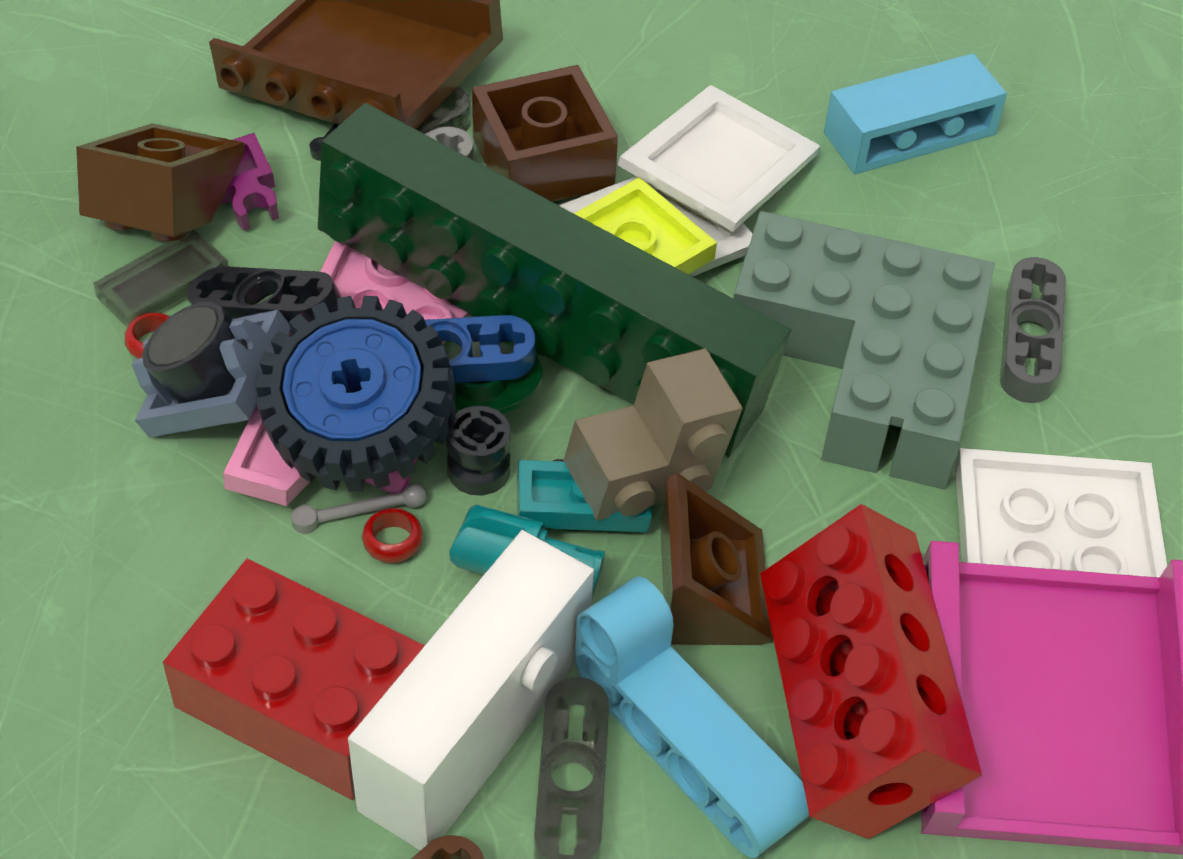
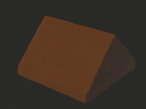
M679 473L668 477L661 526L663 595L673 616L671 645H763L771 641V625L760 573L766 570L762 529Z

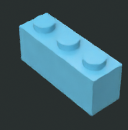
M972 53L831 91L824 134L855 175L996 135L1007 92L975 54Z

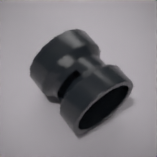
M471 406L461 409L455 413L454 422H448L450 433L446 438V447L449 451L447 456V475L451 484L461 492L480 496L494 493L505 486L510 477L511 455L509 450L511 426L507 418L496 409L487 406Z

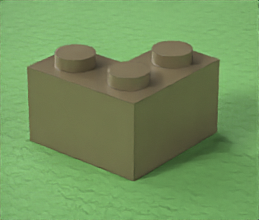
M706 348L648 362L634 405L575 420L564 462L584 495L586 503L590 505L594 512L596 521L609 518L611 514L620 512L623 516H634L652 505L664 502L667 478L675 473H679L704 491L710 490L743 408Z

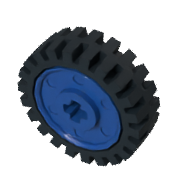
M364 295L361 308H356L351 296L337 298L338 311L330 313L325 302L311 307L315 320L308 322L301 314L290 320L289 325L292 336L279 330L271 340L274 353L264 351L259 363L263 375H256L255 388L259 397L256 398L270 440L285 463L291 469L295 466L301 477L311 483L318 477L323 487L337 490L340 481H344L349 492L364 491L365 480L372 479L376 488L379 489L391 485L388 476L391 472L397 470L402 479L414 474L413 460L416 458L427 464L436 455L434 441L444 444L450 433L448 421L454 422L456 412L454 377L448 355L438 333L432 325L427 327L424 317L412 309L406 314L403 304L391 299L383 309L378 296Z

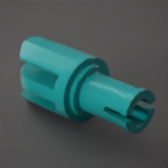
M477 504L469 508L449 551L450 561L457 568L485 575L521 530H524L594 569L592 593L595 592L605 556V551L602 550L596 551L548 538L549 531L544 530V522Z

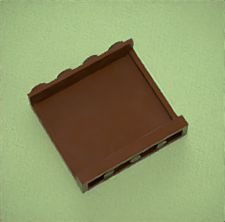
M295 0L244 46L217 38L209 41L218 87L338 125L343 123L364 103H367L417 129L503 41L500 0Z

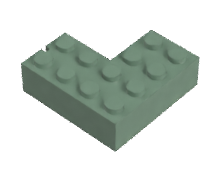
M760 211L733 299L791 329L783 352L784 356L842 369L821 460L877 473L890 424L902 428L889 476L946 489L960 443L995 262Z

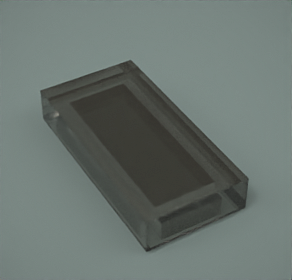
M193 229L186 232L181 240L164 243L97 280L93 285L96 297L128 327L129 323L138 316L146 313H163L186 300L188 287L196 277L209 269L228 266V260Z

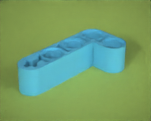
M641 576L634 577L578 615L575 663L579 675L594 697L732 845L749 858H757L809 817L803 782L671 647L673 616L669 605L655 585Z

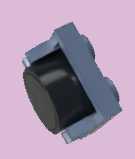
M199 302L185 307L170 316L152 333L150 339H145L142 358L135 359L132 364L139 385L147 394L135 422L148 437H155L250 420L252 413L257 407L256 398H259L255 384L256 375H263L259 364L264 351L274 353L271 340L279 330L288 335L291 329L289 323L279 310L231 319L222 306L215 302Z

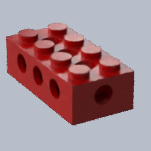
M860 504L760 573L809 816L811 818L870 839L982 776L915 532Z

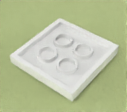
M966 448L959 449L955 462L962 562L1160 577L1167 567L1152 463Z

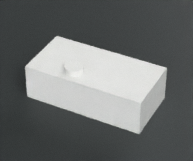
M521 530L348 737L356 806L359 813L418 850H422L431 841L446 834L575 666L577 618L581 612L592 605L594 569Z

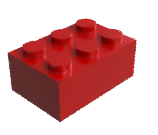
M246 558L162 663L175 708L335 792L354 800L355 790L348 737L425 645Z

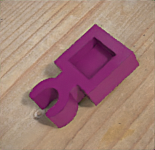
M255 133L232 139L245 142V154L226 190L221 205L232 202L236 222L243 230L250 228L247 213L253 208L261 207L266 209L272 221L279 219L277 198L271 189L276 187L273 172Z

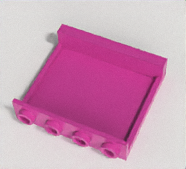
M930 541L923 562L982 776L921 810V834L1183 855V561L1172 559L1160 577L959 562V543Z

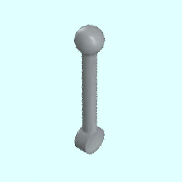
M411 483L406 485L402 492L330 508L316 510L312 506L302 505L293 510L291 514L292 525L298 533L308 534L317 529L321 522L404 504L409 508H418L425 503L427 493L422 485Z

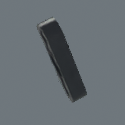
M219 266L203 272L192 281L186 294L191 305L199 302H215L222 306L231 319L279 310L288 323L299 314L308 322L315 320L311 307L325 302L330 313L338 311L337 298L342 297L331 276L325 272ZM272 295V296L269 297L267 300H265V301H263V302H261V303H258V302H260L262 299L266 298L267 296Z

